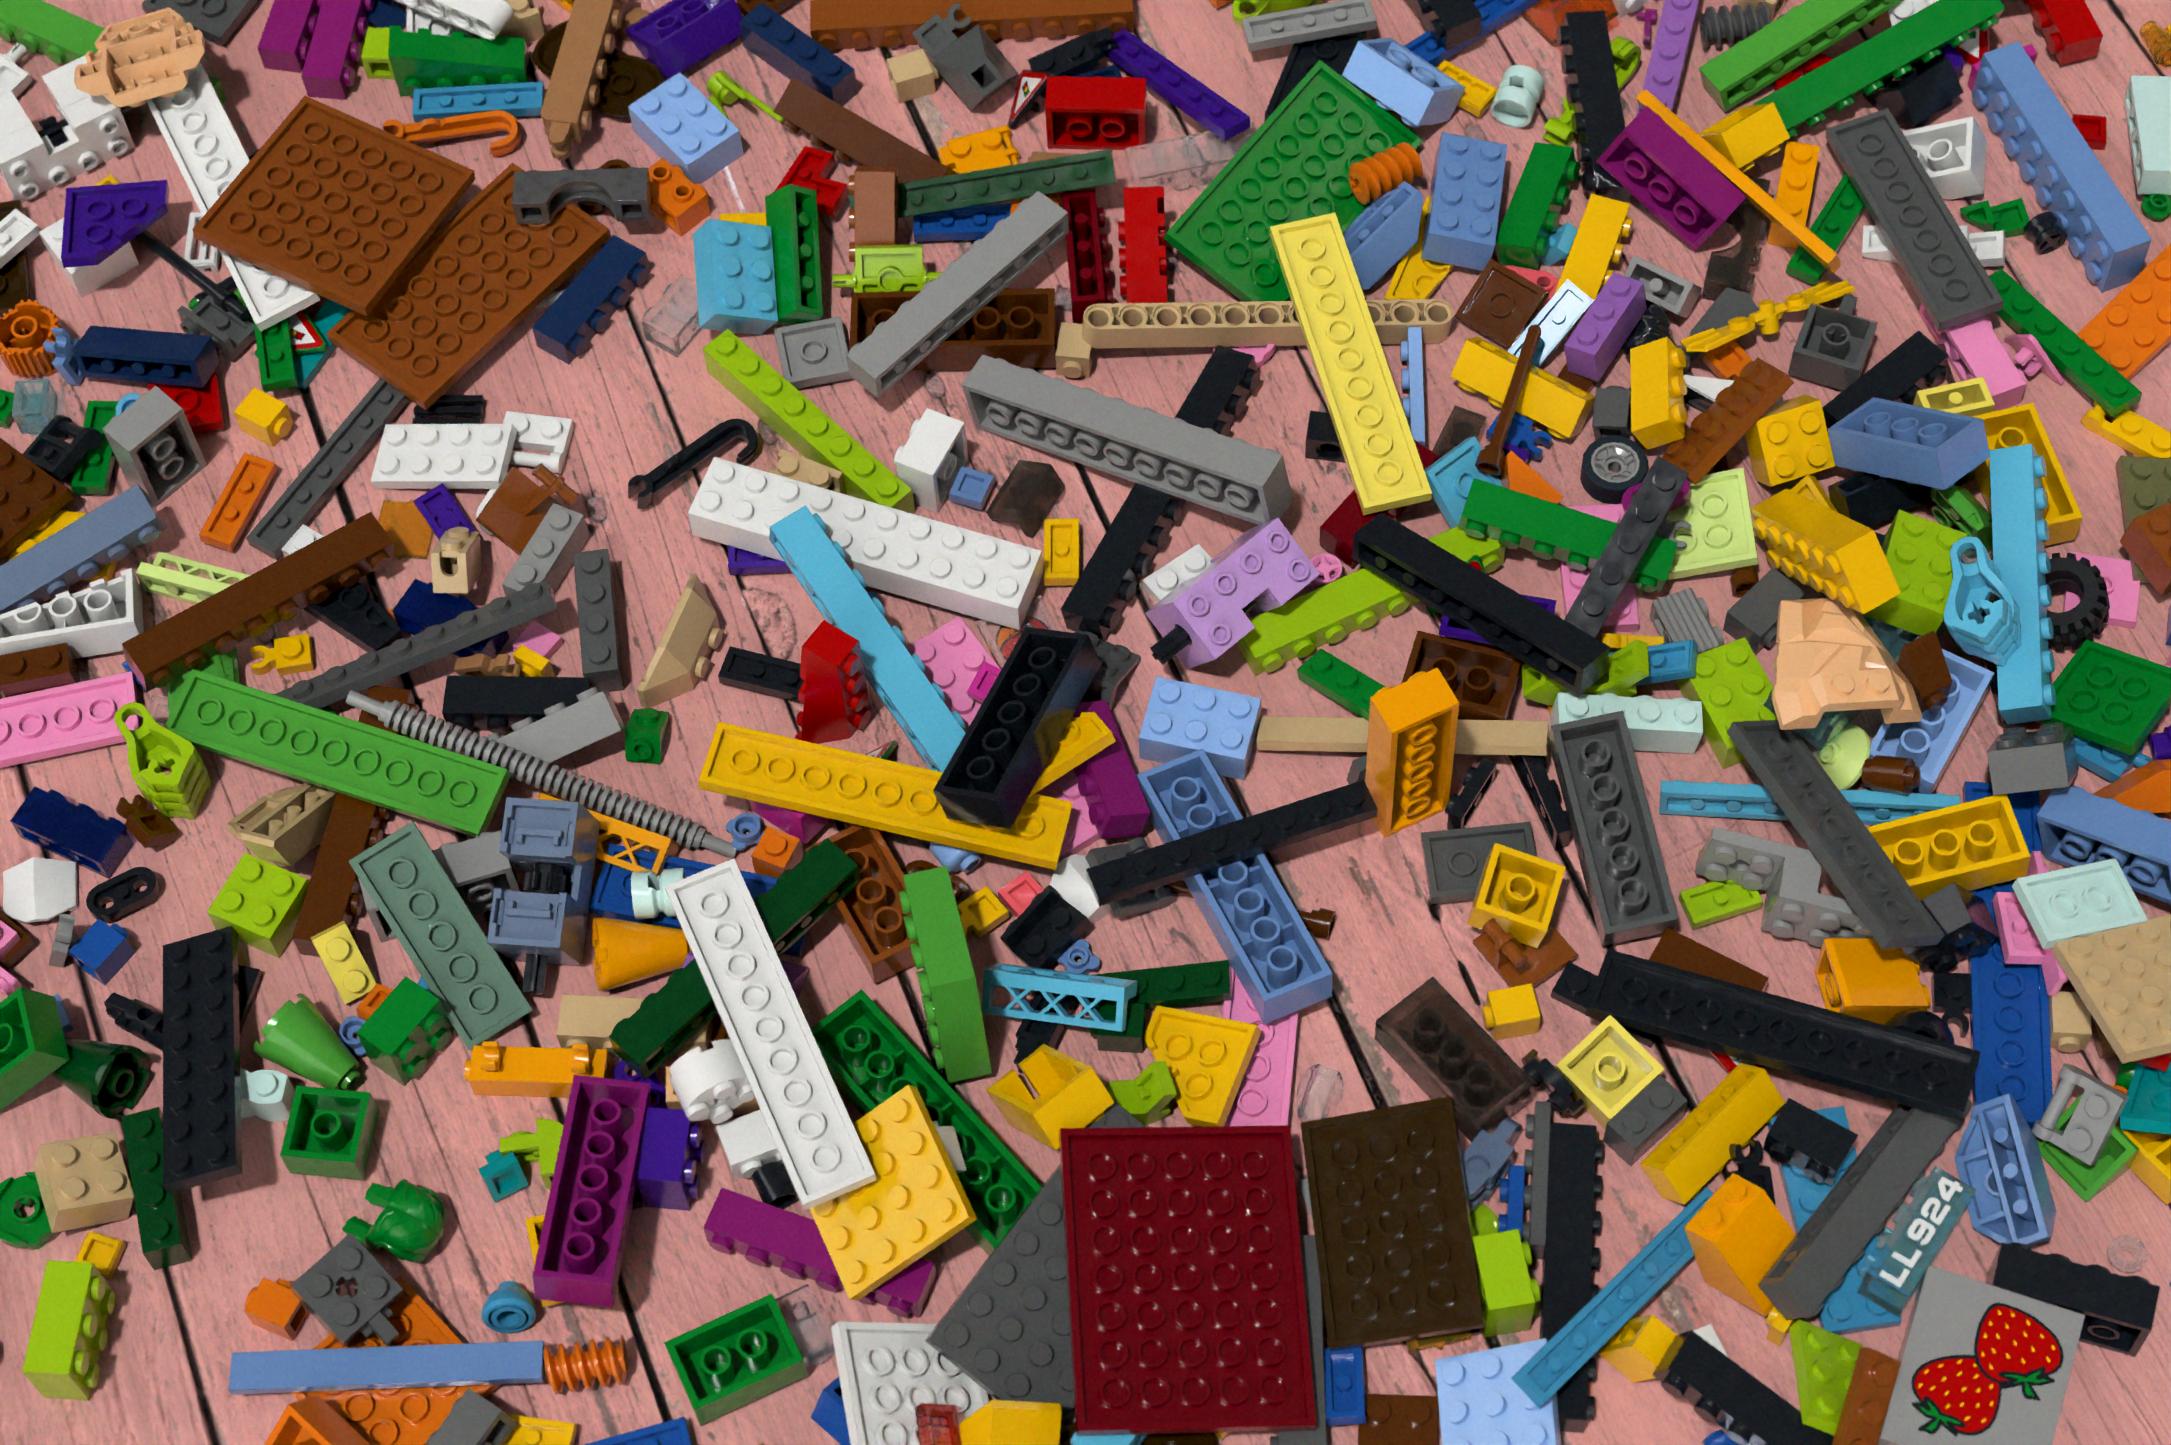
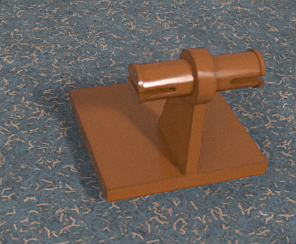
M542 463L533 470L532 475L539 479L543 485H536L515 466L512 467L476 519L478 523L519 556L552 504L555 503L562 506L550 495L556 493L568 505H571L579 496V493H576L564 483V477L560 474H553Z
M1494 918L1483 925L1482 929L1485 932L1473 940L1474 946L1509 987L1532 983L1534 988L1565 967L1568 962H1572L1578 957V954L1551 923H1549L1547 933L1538 948L1520 943L1511 933H1506Z

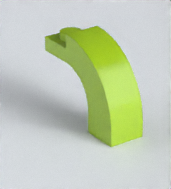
M1636 639L1608 656L1606 673L1582 694L1601 695L1613 693L1624 697H1631L1637 694L1636 683L1649 676L1648 643ZM1526 663L1522 665L1524 698L1553 706L1557 693L1571 691Z

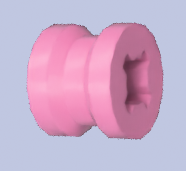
M1320 553L1310 559L1320 573L1318 577L1307 585L1310 591L1342 578V563L1335 555Z

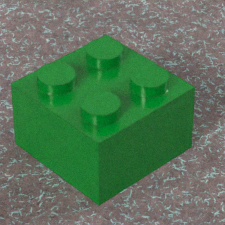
M405 976L356 1033L370 1062L397 1082L406 1086L412 1078H417L424 1071L428 1059L434 1052L446 1046L453 1029L440 999Z
M296 1086L280 1153L289 1172L364 1180L379 1109L371 1093Z

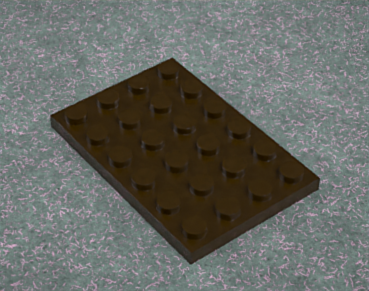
M1448 1096L1301 1122L1329 1349L1337 1351L1486 1327L1453 1098Z

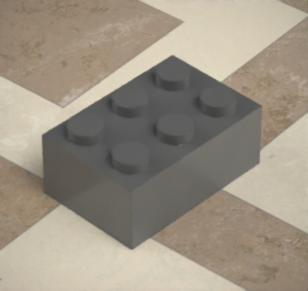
M2054 722L2040 725V730L2026 732L2025 727L2004 729L2003 734L1998 735L1987 751L1993 795L2069 787L2079 770L2073 727L2063 728L2062 722Z

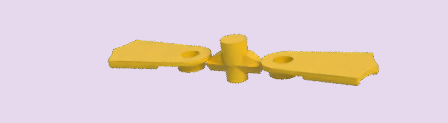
M1826 280L1801 293L1785 297L1784 303L1778 302L1774 304L1772 299L1762 300L1758 302L1759 310L1751 313L1749 317H1735L1730 319L1726 326L1718 329L1711 328L1683 338L1680 341L1681 346L1687 352H1708L1753 331L1756 328L1755 324L1760 325L1762 334H1773L1780 330L1778 319H1781L1784 312L1805 310L1810 307L1811 303L1819 305L1841 297L1844 294L1852 293L1855 291V288L1848 283V280L1842 282Z

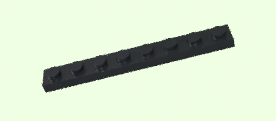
M1361 780L1087 868V879L1098 905L1102 906L1377 817L1378 808L1365 781Z

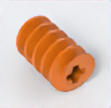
M1405 142L1398 143L1395 147L1387 148L1384 152L1374 154L1373 157L1363 159L1362 162L1353 163L1349 169L1351 190L1359 203L1362 205L1368 204L1370 198L1377 200L1381 193L1385 194L1391 191L1392 188L1396 189L1403 181L1412 184L1414 176L1417 178L1422 177V163L1415 148Z
M621 1335L617 1347L614 1346L610 1337H605L603 1349H599L595 1340L590 1339L588 1350L583 1351L579 1342L576 1341L570 1354L567 1353L562 1343L558 1345L556 1356H552L548 1346H544L546 1375L548 1383L555 1394L563 1393L565 1382L571 1392L578 1391L581 1380L587 1390L593 1389L596 1377L602 1387L609 1386L612 1375L618 1385L625 1384L628 1372V1358L623 1335Z

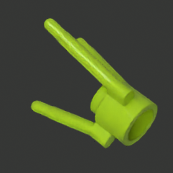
M725 71L716 72L709 78L707 90L712 94L709 101L725 117L727 115L722 104H733L740 97L747 99L769 116L782 122L783 117L774 113L771 107L745 90Z

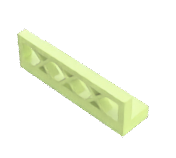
M158 552L153 564L141 562L136 571L144 591L192 604H197L228 588L232 582L237 583L250 576L163 552ZM164 565L178 567L179 571L164 568ZM198 575H209L211 579L199 577Z

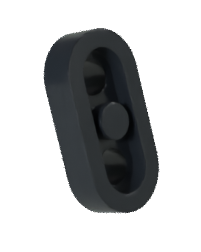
M135 867L92 888L87 895L86 905L96 920L100 919L103 922H110L151 903L159 894L160 884L152 870L146 867ZM147 886L144 891L137 893L140 887ZM113 903L111 907L103 909L105 904Z

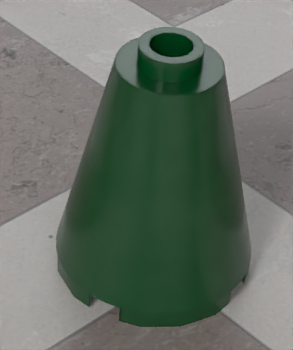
M64 1037L70 1060L51 1073V1075L98 1114L106 1118L117 1119L121 1117L118 1113L125 1108L132 1110L144 1094L149 1080V1070L144 1069V1059L148 1060L147 1055L141 1049L132 1045Z

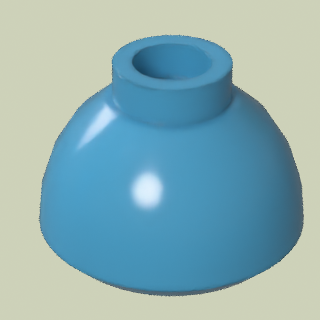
M505 1281L487 1297L482 1308L481 1318L483 1323L494 1331L509 1334L517 1333L529 1328L534 1323L536 1309L532 1298L521 1289L520 1284L514 1281Z

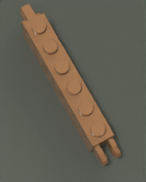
M574 0L540 112L545 134L547 135L548 142L552 145L551 153L553 158L559 161L570 157L569 155L574 143H582L585 131H589L591 128V110L593 105H597L599 102L600 80L606 78V60L608 54H612L614 51V33L616 29L621 27V9L623 4L628 3V0Z

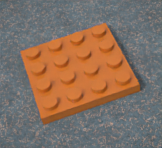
M399 1275L395 1281L403 1288V1296L389 1307L393 1315L388 1321L400 1335L389 1346L463 1344ZM360 1333L345 1348L387 1346L374 1333L367 1338ZM329 1335L313 1349H337L343 1347ZM500 1384L290 1393L297 1401L319 1395L370 1445H427L431 1434L439 1429L451 1412L453 1404L463 1396L468 1388L486 1399Z

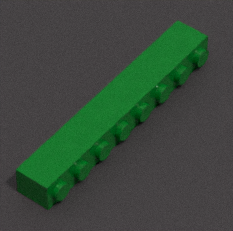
M1939 0L1762 98L1753 105L1774 102L1790 136L1788 140L1783 142L1785 143L1798 135L1796 130L1807 124L1809 128H1812L1827 118L1825 115L1827 112L1835 108L1840 112L1856 102L1854 97L1863 92L1867 96L1877 92L1884 87L1883 81L1894 76L1895 80L1906 76L1913 71L1912 65L1922 60L1924 64L1933 61L1942 54L1940 51L1942 48L1950 44L1953 48H1956L1971 38L1969 33L1980 28L1981 32L1992 28L2000 22L1998 17L2005 10V7L2000 0Z

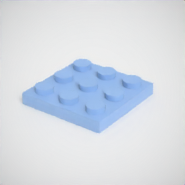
M1546 1338L1435 1360L1442 1445H1561L1556 1392L1538 1408L1511 1379L1548 1342Z

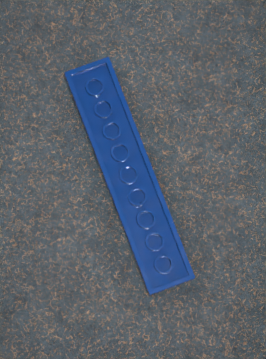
M1965 781L1962 788L1963 803L1994 796L1991 783ZM2039 790L2007 794L2029 853L2041 851L2042 855V842L2037 820V813L2040 810ZM2015 880L1970 891L1984 900L1997 931L1998 927L1992 899L1996 892H2014L2012 885ZM1999 939L1991 943V947L1987 951L1978 955H1968L1971 991V1049L1981 1051L1972 1083L1973 1106L2009 1093L2013 1096L2029 1127L2033 1128L2036 1120L2042 1119L2053 1096L2048 994L2042 966L2040 964H2006Z

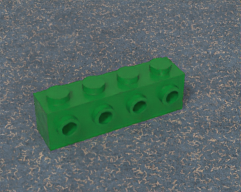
M1535 142L1496 236L1495 250L1498 263L1501 265H1512L1537 270L1541 258L1547 256L1550 244L1549 238L1552 231L1556 232L1558 229L1560 211L1563 206H1567L1571 184L1573 181H1577L1580 173V163L1575 159L1573 147Z
M788 184L765 197L766 225L771 227L778 316V321L775 324L783 326L812 322L823 317L816 191Z

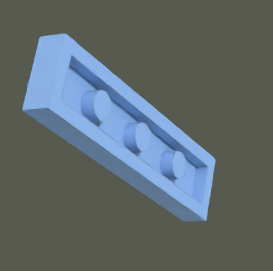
M1408 327L1407 341L1400 342V360L1407 361V369H1401V390H1408V398H1402V407L1406 418H1409V427L1413 439L1425 446L1421 327Z

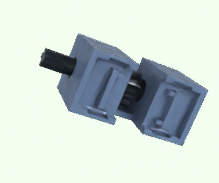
M506 797L499 852L520 870L527 871L525 872L523 890L527 892L504 891L502 888H494L487 943L510 961L526 962L522 993H530L531 995L544 994L548 963L582 966L600 822L579 802Z

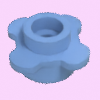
M740 814L726 824V831L733 838L732 846L738 851L745 850L747 846L758 844L764 831L761 830V818L758 815ZM750 831L749 834H744L743 832Z
M1084 939L1076 940L1074 945L1068 948L1057 960L1058 963L1063 964L1065 972L1088 975L1092 970L1098 969L1100 965L1099 958L1091 953L1089 943ZM1080 957L1081 961L1075 962L1074 959Z
M350 1016L341 1024L338 1036L349 1050L354 1051L356 1056H364L367 1053L360 1039H354L353 1036L357 1034L356 1032L366 1021L356 1016Z

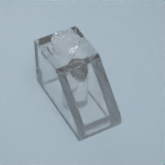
M809 1284L776 1298L775 1300L799 1349L805 1366L808 1367L812 1364L820 1365L829 1361L835 1354L831 1331L832 1325L825 1309Z

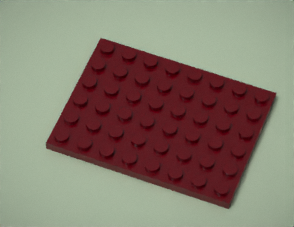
M1290 1125L1060 1128L1059 1149L1076 1436L1314 1430L1316 1427V1413Z

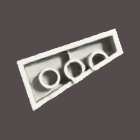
M129 568L121 571V577L107 582L103 578L90 582V588L70 594L69 591L56 594V598L51 602L42 605L34 602L0 614V655L66 642L76 659L123 651L122 643L144 632L142 591L133 569Z

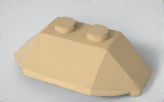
M690 574L647 670L638 685L637 693L643 708L654 707L694 690L699 677L704 678L707 673L709 656L712 649H717L721 642L723 631L719 627L717 614L698 576L695 574Z
M304 782V785L286 787L261 797L227 823V831L257 857L273 861L278 866H293L322 842L337 792Z

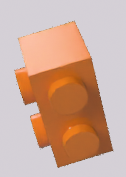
M661 158L648 168L652 187L651 212L680 237L684 236L710 215L707 191L699 183L694 184L679 166H672L665 159Z

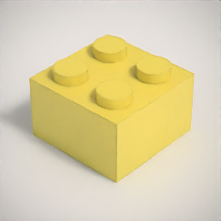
M1611 1015L1555 1066L1575 1089L1570 1095L1576 1101L1581 1098L1585 1104L1583 1108L1604 1129H1606L1607 1123L1656 1077L1662 1076L1665 1069Z

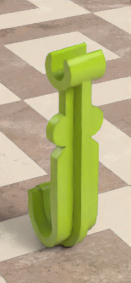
M1617 36L1610 44L1618 89L1620 91L1633 76L1639 65L1641 48L1635 45L1632 40ZM1566 96L1562 103L1564 113L1558 119L1553 116L1547 121L1544 126L1547 132L1542 137L1555 145L1570 146L1576 136V133H1573L1571 124L1572 114L1574 113L1573 104L1568 103Z

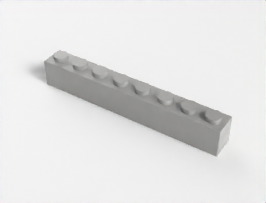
M1039 190L1029 199H1024L1012 214L1006 219L999 220L990 233L983 239L976 240L971 245L969 251L958 260H953L941 275L935 280L927 282L921 292L912 300L904 302L886 322L878 324L870 336L850 349L846 355L849 375L879 398L1069 233L1068 212Z

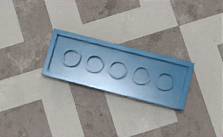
M1844 1106L1814 1110L1818 1114L1850 1130ZM1778 1116L1767 1123L1769 1130ZM1855 1146L1832 1186L1824 1182L1817 1183L1810 1180L1804 1175L1802 1170L1791 1164L1777 1162L1796 1235L1856 1159ZM1879 1234L1871 1237L1864 1247L1865 1252L1862 1257L1852 1263L1843 1274V1282L1837 1288L1831 1290L1823 1300V1308L1817 1313L1821 1328L1837 1335H1845L1900 1326L1902 1319L1892 1283L1879 1276L1882 1270L1889 1273Z

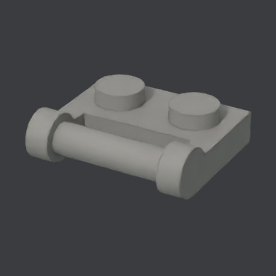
M2065 1063L2059 1073L2061 1080L2042 1119L2036 1120L2032 1133L2042 1140L2055 1144L2091 1166L2097 1163L2129 1097L2082 1069ZM2078 1085L2085 1090L2063 1132L2055 1126L2075 1086Z

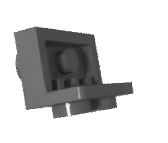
M209 295L192 311L184 306L177 310L182 321L180 326L186 334L212 336L217 354H223L231 361L256 339L254 324L248 320L241 321L230 311H223L213 302V298Z

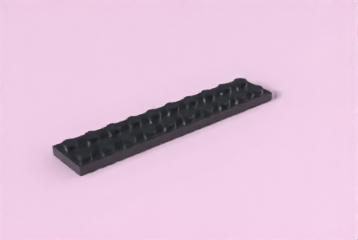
M1610 949L1606 952L1586 1007V1016L1604 1021L1611 1015L1624 1027L1962 1121L1981 1054V1051Z

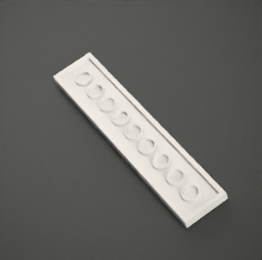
M199 61L196 68L189 69L188 83L178 94L168 98L154 97L148 99L147 104L202 216H204L249 163L250 158L203 65ZM219 249L260 331L321 300L318 294Z
M733 858L664 886L803 1210L805 1211L876 1181L873 1168L735 859Z

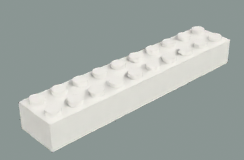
M713 457L688 511L690 526L694 536L784 561L769 540L770 526L806 505L812 515L817 513L822 518L827 528L826 535L831 542L837 541L846 554L847 559L845 562L851 570L857 569L866 586L1017 630L1021 629L1044 573L1041 550L717 457Z

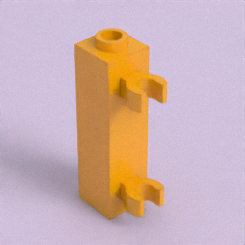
M483 1041L482 1046L473 1045L472 1058L466 1059L464 1077L465 1081L470 1082L475 1095L569 1098L574 1075L611 1079L613 1064L607 1049H590L589 1044H573L572 1048L500 1046L499 1042Z

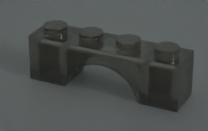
M1747 176L1768 194L1771 180ZM1746 198L1725 220L1738 232L1740 240L1728 249L1711 252L1702 299L1716 301L1726 287L1752 293L1755 274H1750V268H1758L1762 248L1756 247L1757 240L1764 241L1768 221L1762 220L1763 213Z

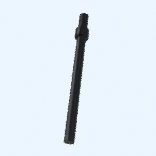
M145 229L135 237L211 296L213 302L223 311H230L241 321H247L251 317L248 308L238 301L237 295L228 288L218 286Z

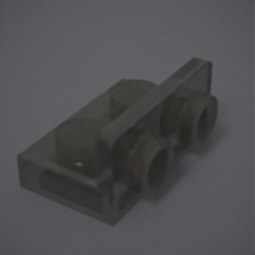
M1019 460L986 513L992 521L1019 525L1026 537L1033 538L1063 492L1065 485L1051 464Z

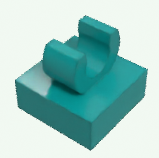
M497 1149L485 1156L488 1164L478 1169L494 1202L529 1185L513 1151L502 1156Z

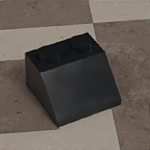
M1949 57L1936 58L1927 64H1924L1921 60L1912 65L1913 71L1898 80H1895L1894 76L1883 81L1884 87L1869 96L1863 92L1862 95L1878 111L1888 108L1899 126H1910L1911 128L1922 126L1929 121L1928 116L1936 111H1942L1953 104V99L1963 93Z

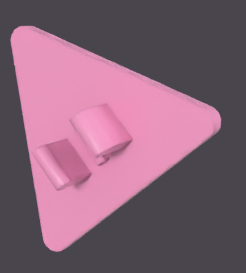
M2007 335L2004 338L2011 347L2018 351L2013 361L2024 366L2021 368L2023 373L2031 377L2040 369L2057 384L2061 385L2064 382V379L2033 335Z

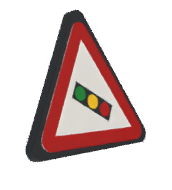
M1038 70L1021 71L1008 126L1011 129L1015 128L1029 109L1034 112H1040L1039 104L1035 101L1039 96L1046 99L1047 76H1054L1052 72Z

